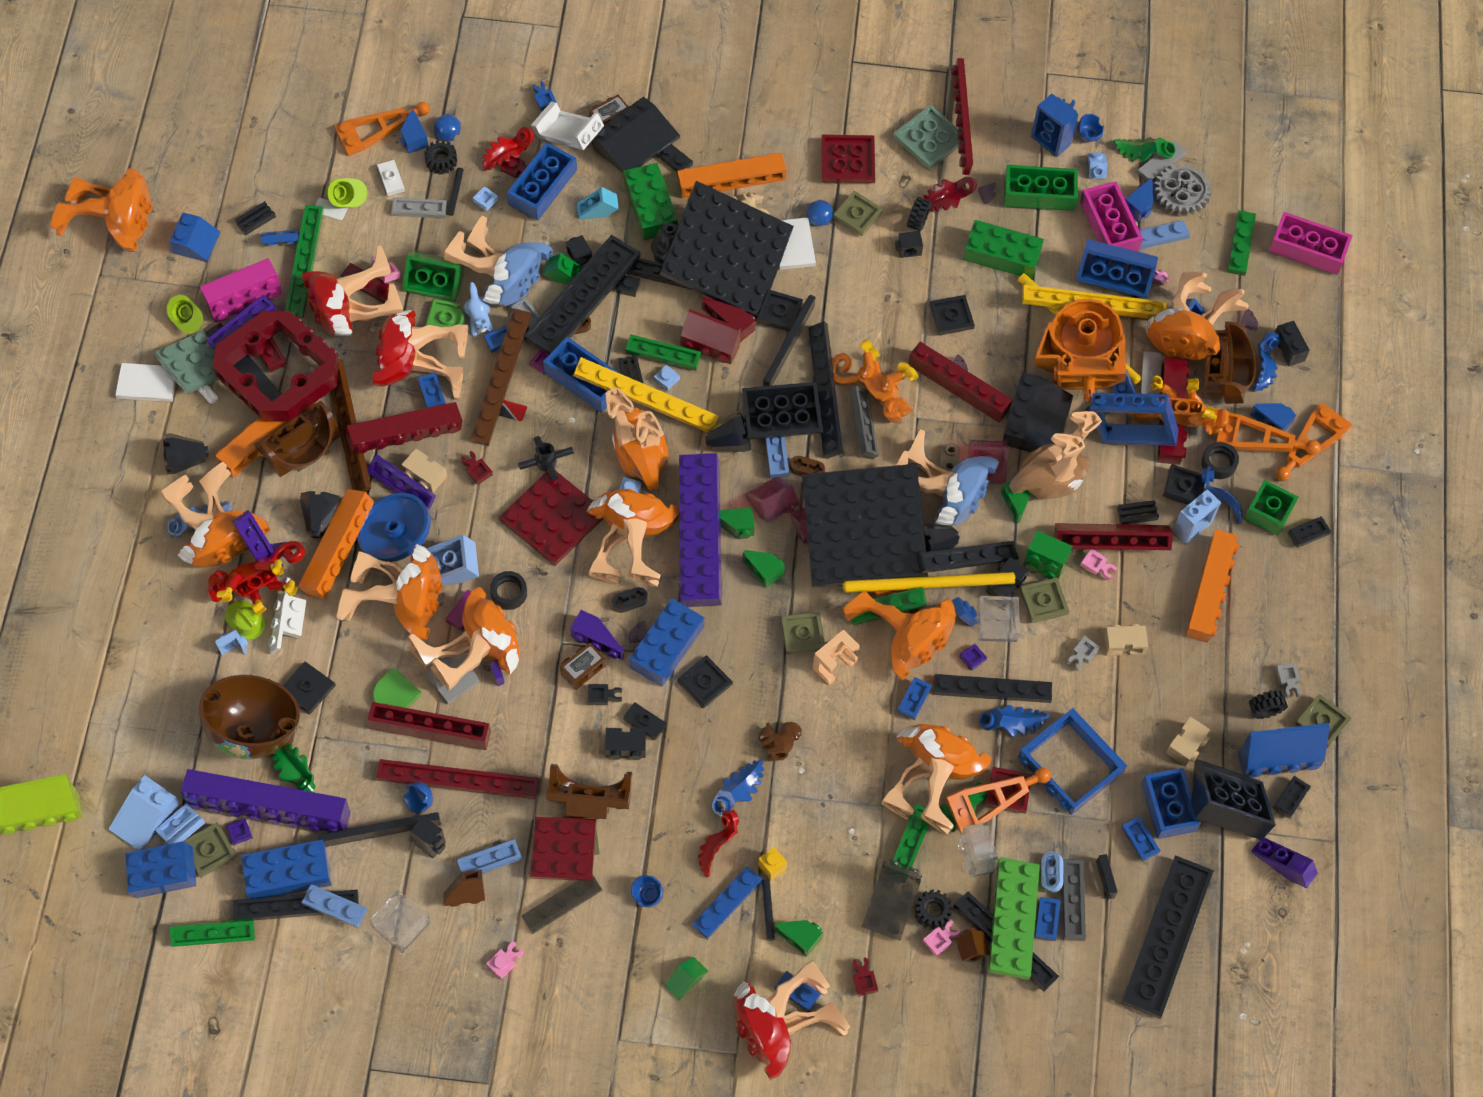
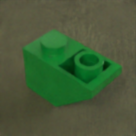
M559 253L546 261L543 274L556 283L569 284L583 267L564 254Z

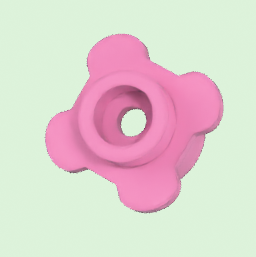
M1155 270L1152 280L1164 286L1165 283L1169 282V277L1166 272Z

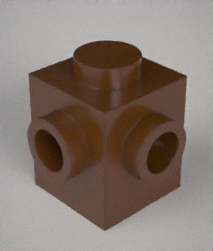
M974 928L964 930L962 935L956 937L957 948L962 961L976 962L990 955L984 931H976Z

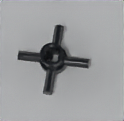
M536 436L533 439L536 445L534 458L519 462L518 467L522 470L537 465L541 471H548L551 479L555 481L558 479L555 470L557 459L574 454L573 448L569 447L554 451L552 444L543 443L541 438Z

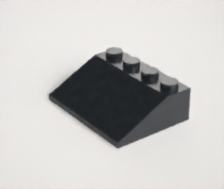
M643 96L604 124V127L593 138L592 146L597 153L623 173L624 170L644 165L667 146L678 140L680 134L659 109Z
M1022 372L1004 432L1002 445L1032 452L1043 445L1055 444L1052 442L1051 437L1056 433L1063 434L1074 395L1041 376Z
M816 382L742 388V407L748 440L823 433Z
M1199 759L1195 760L1191 799L1195 818L1263 840L1276 825L1263 781Z

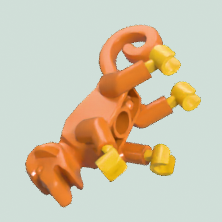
M869 338L860 344L864 351V365L858 370L857 375L848 377L837 375L836 368L841 361H845V364L840 367L842 373L848 372L852 367V359L846 353L837 354L832 359L835 382L840 385L861 383L866 386L876 400L884 404L883 415L889 422H900L903 420V416L905 417L913 412L912 407L907 404L904 398H897L899 392L897 385L901 380L908 377L909 381H914L919 377L915 369L910 367L909 364L901 362L897 366V372L884 376L881 374L879 361L876 360L880 353L876 347H873Z
M1155 376L1151 379L1154 382L1150 385L1152 390L1158 388L1159 392L1169 395L1177 424L1188 427H1198L1201 425L1207 435L1221 432L1227 424L1229 412L1226 409L1218 410L1217 407H1206L1201 398L1196 394V390L1199 388L1198 379H1188L1186 399L1177 398V392L1164 384L1161 377ZM1127 413L1136 420L1148 421L1159 417L1163 421L1161 414Z

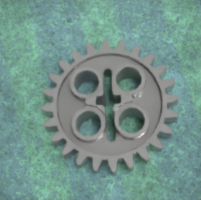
M1178 163L1177 168H1175L1172 164L1170 169L1165 167L1164 172L1160 171L1159 176L1156 177L1153 187L1155 188L1154 194L1156 195V200H1160L1159 205L1165 204L1164 210L1170 208L1171 214L1177 211L1178 216H1180L1181 212H1184L1185 216L1188 215V212L1194 215L1196 210L1201 212L1202 208H1206L1207 203L1210 201L1212 191H1210L1212 185H1209L1210 179H1205L1206 174L1200 175L1201 169L1195 171L1194 166L1188 168V165L1185 164L1184 167H1181L1180 163Z

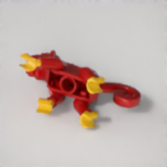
M289 541L280 545L270 558H259L255 562L238 566L230 574L225 571L216 570L208 580L207 594L213 602L220 601L222 603L231 601L232 593L235 592L239 596L252 600L253 606L251 608L259 616L266 608L262 604L258 589L266 585L272 591H285L288 595H295L297 593L298 587L294 586L295 582L293 580H289L286 583L277 579V576L282 575L285 570V566H281L282 561L280 558L284 555L288 563H297L303 559L305 549L300 542Z

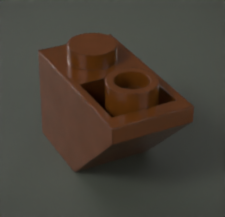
M482 869L461 872L443 893L444 906L455 907L464 903L477 904L485 901Z

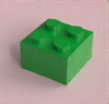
M1264 480L1244 519L1279 536L1299 496Z
M1037 530L1028 547L1023 566H1026L1030 571H1037L1043 574L1048 579L1058 578L1059 580L1073 546Z

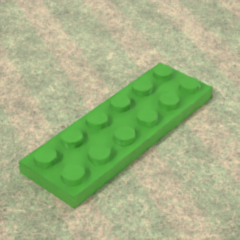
M1000 857L998 860L989 973L1029 980L1031 977L1039 864Z

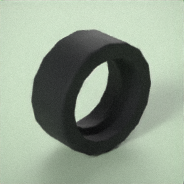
M1212 443L1206 448L1201 465L1203 468L1211 466V470H1214V479H1226L1234 474L1239 464V455L1237 450L1228 443ZM1213 453L1226 455L1231 461L1230 467L1225 469L1215 467L1209 460L1210 455Z
M504 571L497 574L490 584L491 598L495 605H499L505 610H513L520 607L527 598V585L524 578L519 573L513 571ZM514 582L519 585L520 593L513 599H503L499 597L497 589L502 583Z

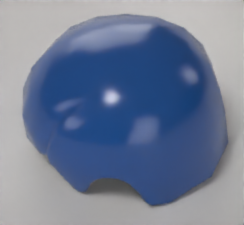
M443 114L436 119L434 135L438 139L453 141L455 136L460 134L461 122L456 116Z
M1085 114L1081 117L1077 131L1082 139L1087 142L1098 141L1103 135L1104 125L1101 126L1100 117L1094 114Z
M813 201L806 210L807 218L812 225H828L831 219H833L834 212L832 206L827 201Z
M416 781L406 787L409 790L404 795V800L407 807L413 813L420 814L431 807L433 793L427 784Z
M642 875L637 877L632 883L631 895L640 906L651 908L658 905L662 900L663 887L657 878L650 875Z

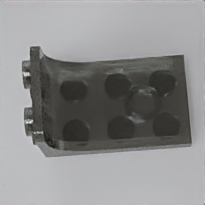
M888 859V862L883 861L880 875L861 927L901 941L922 881V875L919 874L920 870L909 866L905 869L899 866L900 863Z

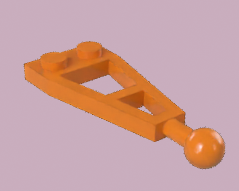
M419 102L416 108L411 110H414L416 115L425 116L429 113L430 106L426 102ZM404 108L363 116L342 122L334 127L347 155L351 156L369 148L400 129L411 110L405 112ZM401 117V119L397 120L389 126H387L384 121ZM379 122L382 130L361 142L355 127Z
M1322 402L1311 414L1297 441H1310L1305 436L1314 421L1332 433L1333 436L1320 444V451L1317 454H1306L1301 459L1295 455L1299 448L1293 447V451L1287 457L1289 462L1275 471L1277 480H1288L1290 471L1294 466L1300 468L1339 441L1351 428L1352 423Z
M1229 413L1228 422L1222 431L1218 433L1217 442L1228 443L1236 450L1292 452L1294 447L1304 449L1310 455H1315L1320 451V444L1316 440L1308 442L1295 440L1296 435L1234 413ZM1243 424L1264 432L1263 443L1236 442L1239 425ZM1270 435L1286 440L1288 443H1269Z
M1041 767L1036 770L1035 775L1024 779V776H1017L965 788L946 796V801L959 833L963 835L981 827L1028 793V786L1037 782L1047 783L1051 778V772L1049 769ZM1018 783L1020 789L1005 799L1000 787ZM993 789L999 804L977 819L968 795Z

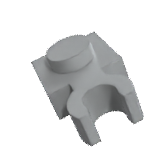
M1084 636L1073 649L1072 653L1075 655L1069 657L1067 665H1070L1071 662H1077L1078 665L1075 671H1079L1083 661L1088 664L1098 653L1100 647Z
M1296 663L1277 665L1275 669L1279 685L1286 686L1284 691L1285 697H1290V690L1295 692L1296 697H1299L1301 690L1296 684L1300 683V677Z

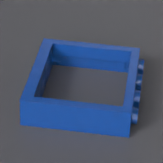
M1092 394L1090 410L1095 412L1102 420L1097 427L1102 444L1176 446L1179 429L1168 394ZM1103 412L1161 414L1164 425L1107 424Z
M1074 708L1020 749L1018 755L1020 763L1024 767H1028L1032 775H1035L1036 770L1041 768V766L1030 754L1069 724L1113 771L1075 803L1052 778L1047 783H1042L1046 787L1048 794L1055 797L1059 801L1061 808L1066 812L1068 811L1071 815L1122 775L1127 767L1125 762Z

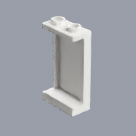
M550 102L531 124V127L538 139L584 150L604 127V124L598 113H594L589 118L560 111L557 103Z

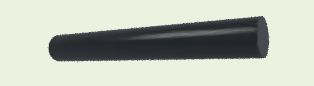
M460 167L456 170L447 214L449 216H453L464 171Z
M764 879L762 880L766 936L767 941L775 940L771 886L770 880Z

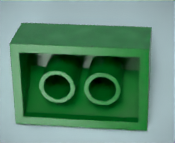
M412 251L406 258L402 290L456 301L463 280L465 266L446 261L444 257Z

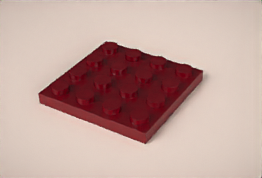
M547 471L499 517V520L556 566L603 518L596 519L595 516L587 512L588 507L593 502L592 499L558 472V479L553 481Z

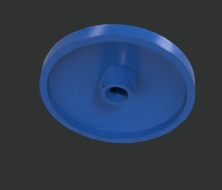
M394 493L382 497L374 502L357 536L358 544L364 553L370 554L384 562L402 560L413 553L416 544L421 546L427 538L431 526L430 512L421 499L409 493Z

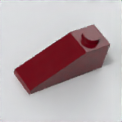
M706 297L702 299V309L710 317L741 328L740 342L755 331L756 320L752 314L747 313L741 308Z

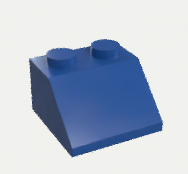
M182 212L169 243L174 254L207 262L220 235V231L200 216Z

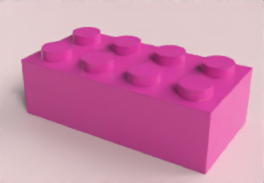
M1114 181L1084 189L1080 203L1097 241L1139 251L1143 237L1117 182Z
M1283 212L1269 252L1338 275L1353 235Z
M269 258L200 287L206 307L215 323L224 321L228 317L243 311L262 295L268 299H275L283 294L278 275Z

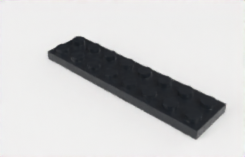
M610 235L524 335V340L550 355L566 337L571 338L640 258L641 252L615 236Z
M1175 855L1123 996L1122 1004L1158 1019L1162 1018L1214 870Z

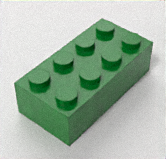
M658 162L624 170V185L643 240L655 238L665 223L671 222L678 225V219Z
M1006 165L1004 175V206L1075 211L1078 200V169Z
M974 220L965 247L963 260L1018 276L1025 273L1029 278L1033 279L1044 239Z

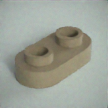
M948 443L943 446L941 451L940 468L951 472L959 463L960 448L956 444Z

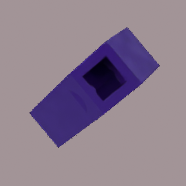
M580 610L570 628L571 637L579 643H591L598 651L606 652L613 659L619 658L623 660L624 650L598 617Z
M1267 838L1259 840L1251 851L1252 854L1289 881L1306 889L1318 874L1313 859Z

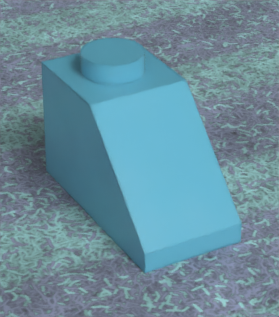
M600 187L577 203L578 218L590 219L609 216L619 209L617 194Z

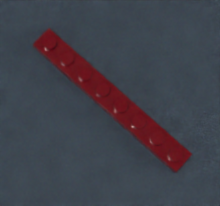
M957 58L955 65H952L951 75H954L952 87L955 88L956 127L959 129L957 132V140L960 141L958 154H961L959 167H962V175H970L973 166L965 64L964 58Z
M384 759L379 760L376 776L377 781L402 784L420 781L427 784L428 787L536 799L539 778Z

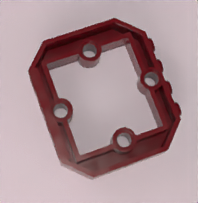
M262 311L216 345L213 369L216 378L262 421H291L337 387L339 362L337 351L333 347L329 348L324 339L320 336L317 337L310 326L306 327L297 315L294 316L290 311ZM279 331H282L298 346L299 352L302 355L309 356L319 367L309 375L303 373L294 375L291 378L292 387L274 401H271L259 390L256 377L253 374H241L233 365L248 354L252 356L262 354L265 350L264 342Z

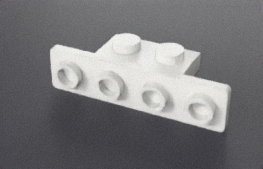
M286 577L282 582L287 583L290 578ZM276 591L278 597L273 608L275 617L271 623L273 631L268 642L270 654H275L280 650L283 634L295 638L301 637L306 600L289 596L285 591Z

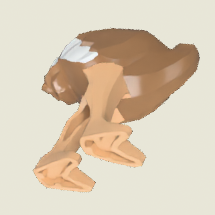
M1093 411L1072 413L1069 418L1079 425L1077 430L1071 435L1056 433L1051 437L1052 442L1055 444L1043 445L1029 453L1022 460L1019 473L1012 479L1009 485L1012 492L1022 493L1028 490L1039 499L1060 498L1074 493L1083 482L1089 469L1090 458L1080 453L1085 448L1083 440L1092 430L1100 425L1102 422L1100 417Z

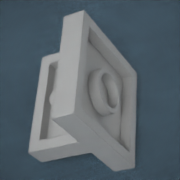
M465 655L459 658L447 657L441 662L450 668H457L467 657ZM431 669L425 672L427 679L447 704H450L480 683V679L471 670L459 680L457 685L448 691Z

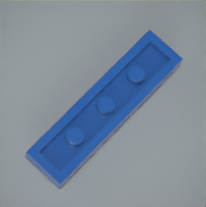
M746 866L692 926L708 940L762 882V878Z

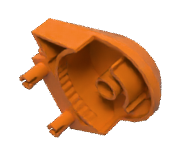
M1090 298L1079 299L1066 304L1057 313L1053 322H1049L1035 357V366L1052 372L1053 383H1057V386L1062 389H1084L1085 401H1089V394L1090 401L1092 400V394L1095 393V389L1108 388L1125 381V334H1123V327L1118 314L1106 303Z

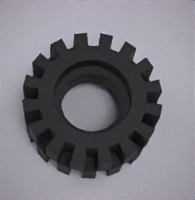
M436 140V144L431 142L430 146L427 145L424 157L426 166L431 172L434 170V173L437 174L439 171L440 175H442L443 171L447 174L449 169L451 171L454 170V167L457 165V153L453 144L451 145L448 141L445 144V140L439 143V140ZM438 154H445L448 156L444 160L434 159V157Z
M919 196L916 198L908 217V228L922 231L928 218L932 201Z
M1282 690L1263 692V694H1258L1257 697L1249 700L1253 717L1256 719L1276 716L1288 708Z
M934 889L930 890V892L925 891L916 902L915 917L919 919V924H924V928L929 926L930 930H934V927H944L951 918L953 905L950 903L951 899H947V894L945 893L943 895L940 894V890H937V892H934ZM929 903H937L941 907V914L935 917L930 916L926 912V906Z

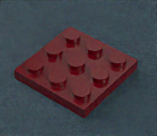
M822 134V183H875V135Z
M535 817L531 878L593 881L597 820Z

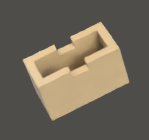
M415 449L402 463L403 473L434 493L447 478L446 468L436 461L429 462L427 455Z
M1131 624L1129 626L1111 625L1106 628L1104 633L1106 656H1122V652H1129L1130 655L1146 654L1148 649L1146 626Z
M1191 716L1166 752V754L1184 766H1187L1190 761L1194 762L1200 754L1197 750L1200 746L1204 748L1210 739L1208 737L1210 729Z

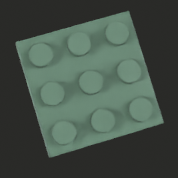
M932 105L928 106L893 133V138L928 170L954 152L960 143L957 140L959 129Z
M204 331L155 352V357L186 395L219 380L216 378L213 369L215 350L207 343L206 340L209 337Z

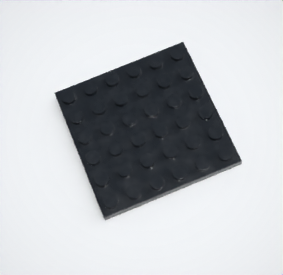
M696 181L659 275L716 301L741 308L757 319L768 289L771 290L794 226Z
M917 463L802 474L812 587L843 585L844 581L928 577V573H921L916 558L918 553L926 552Z

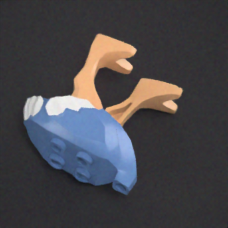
M481 216L467 239V245L479 251L484 257L477 258L464 254L466 243L463 242L464 232L459 231L445 250L444 259L451 263L467 266L478 273H486L492 276L493 284L486 288L483 301L490 304L508 306L520 301L523 296L525 297L528 294L532 284L539 280L541 261H548L553 254V249L545 243L528 242L511 246L504 252L498 253L485 242L488 232L486 227L487 217Z
M920 429L909 452L904 450L896 465H906L908 462L912 464L917 463V466L928 477H918L920 490L925 493H935L942 497L943 506L937 511V517L934 519L935 523L943 526H957L967 520L971 513L975 514L979 506V499H983L987 492L986 487L989 483L987 475L988 473H995L999 461L993 457L979 456L968 458L958 463L951 472L942 469L925 457V431Z

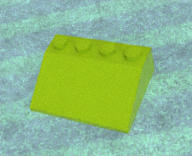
M66 774L0 787V834L11 835L19 830L30 831L38 826L44 825L49 827L54 826L58 822H73L77 818H82L80 795Z

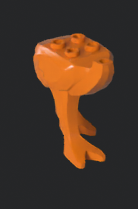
M128 168L123 178L115 183L112 189L106 186L94 185L81 178L74 177L65 196V201L71 204L57 203L50 222V228L56 229V235L62 236L70 220L76 215L103 217L115 242L128 252H136L138 246L136 240L141 238L144 230L147 229L148 214L152 211L149 189L144 176L137 170ZM89 193L100 197L99 199L89 198L82 202Z
M887 590L874 592L876 593L875 598H880L908 590ZM866 591L860 593L842 609L847 621L862 613L871 611L878 614L892 626L896 634L891 645V665L894 674L901 680L910 674L909 668L927 664L937 650L941 651L946 646L956 618L955 608L950 598L939 602L936 608L918 609L903 613L895 606L882 605L876 602Z

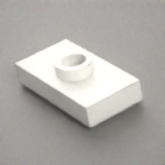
M395 160L377 164L387 195L391 196L405 192Z

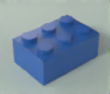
M1051 93L1037 106L1031 137L1058 157L1071 146L1078 113L1066 105L1059 97Z
M1184 768L1145 775L1141 785L1157 839L1196 832L1201 823L1194 816L1191 804L1192 794Z
M185 841L125 853L128 893L136 898L196 886L193 846Z

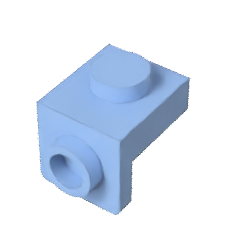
M1101 152L1088 153V177L1092 179H1105L1108 167L1106 155Z
M236 630L229 634L221 635L215 641L221 655L240 646L244 654L248 653L246 649L248 645L247 640L243 634L239 636Z

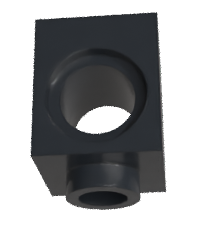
M920 231L899 233L898 240L895 241L896 251H899L900 258L922 256L923 242Z
M583 235L566 241L567 253L571 260L582 266L591 259L592 250Z

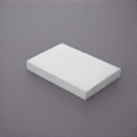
M809 219L782 220L794 227L779 266L780 270L816 266Z
M122 363L115 396L117 399L173 402L176 381L161 365Z

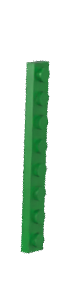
M305 205L285 311H290L294 316L297 315L302 322L308 297L307 289L309 288H305L301 274L313 271L324 213L323 206Z

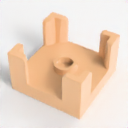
M843 629L815 653L813 670L828 685L835 680V677L831 674L837 666L835 660L840 656L848 666H852L858 660V657L853 652L859 650L860 645Z

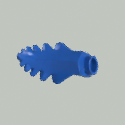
M1266 333L1258 344L1262 370L1260 371L1261 376L1257 379L1258 382L1253 388L1254 392L1262 391L1263 387L1268 388V383L1273 384L1271 377H1277L1274 369L1277 370L1278 368L1270 356V352L1280 343V336L1277 333Z
M1211 466L1203 468L1202 483H1206V490L1208 489L1215 497L1229 504L1235 512L1237 524H1241L1243 511L1241 504L1237 502V498L1227 490L1210 486V482H1214V470H1211Z
M1007 705L1003 709L995 708L983 712L979 717V724L986 731L1002 727L1012 737L1017 736V731L1022 736H1026L1027 728L1031 733H1034V727L1040 729L1041 723H1046L1049 714L1044 713V711L1039 713V710L1033 712L1031 708L1024 712L1023 707H1019L1015 711L1012 705Z
M754 760L752 764L748 763L746 765L747 769L741 767V774L733 772V780L727 777L723 779V788L719 790L712 802V809L716 814L722 815L723 811L731 810L737 801L748 802L752 800L749 793L758 792L754 785H761L762 781L758 778L764 777L763 773L760 772L764 771L762 760Z

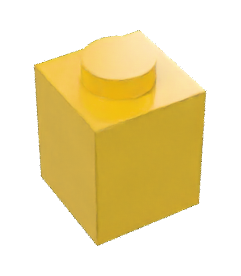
M773 847L758 858V867L771 882L786 870L787 861Z

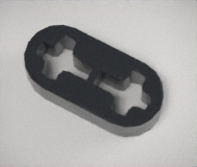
M636 587L616 594L612 599L613 609L618 613H624L644 606L648 601L647 591L642 587ZM636 594L642 596V600L636 598ZM618 600L624 602V606L618 604Z

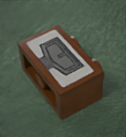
M618 94L592 107L589 110V118L594 113H598L603 124H606L629 106Z
M589 643L586 646H581L571 658H566L561 663L560 672L570 685L577 690L606 667V660Z

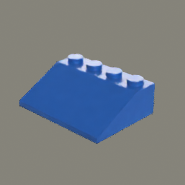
M1329 723L1250 732L1238 753L1242 774L1255 778L1267 773L1269 775H1277L1283 771L1295 773L1301 769L1316 770L1320 768L1326 756Z

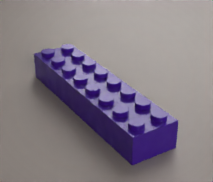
M717 453L679 455L680 600L686 607L721 606L720 461Z
M187 769L181 788V793L186 803L192 809L200 810L204 808L217 814L226 812L233 817H240L242 815L254 821L263 819L275 825L284 823L292 828L306 827L313 832L322 830L330 833L346 830L351 814L346 798Z

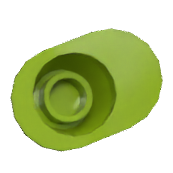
M339 178L330 183L326 194L330 203L336 207H358L367 198V188L358 179Z
M176 295L169 300L167 314L170 320L186 334L198 331L203 321L202 312L198 306L185 295Z
M236 601L226 609V622L233 630L238 632L239 636L243 634L246 640H254L260 637L265 630L263 616L261 614L258 616L253 611L251 603Z

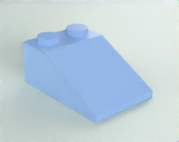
M462 534L426 548L438 563L443 585L463 583L479 577L476 545L474 541Z
M144 775L129 793L109 830L136 850H143L156 835L155 829L170 818L180 804L173 794Z

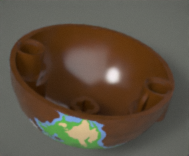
M255 675L229 676L210 685L202 694L199 704L200 722L205 735L218 750L231 757L245 760L264 758L294 741L300 717L298 703L285 687L273 680Z

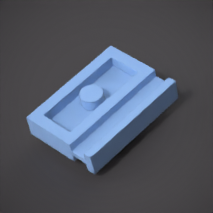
M186 803L155 831L167 844L186 840L205 821Z

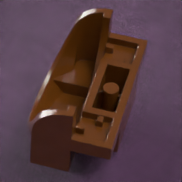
M1226 321L1225 330H1215L1219 337V352L1216 355L1207 354L1203 394L1204 397L1223 396L1225 404L1244 403L1246 391L1255 379V354L1246 328L1239 323Z
M320 400L291 421H287L256 442L254 446L266 458L270 468L279 477H282L291 470L299 472L318 461L329 452L332 442L340 438L342 434L332 413ZM318 423L316 430L314 431L313 426Z
M551 764L546 800L566 803V815L606 819L609 808L629 809L633 773L626 772L624 778L613 785L589 786L569 779L561 772L557 764Z

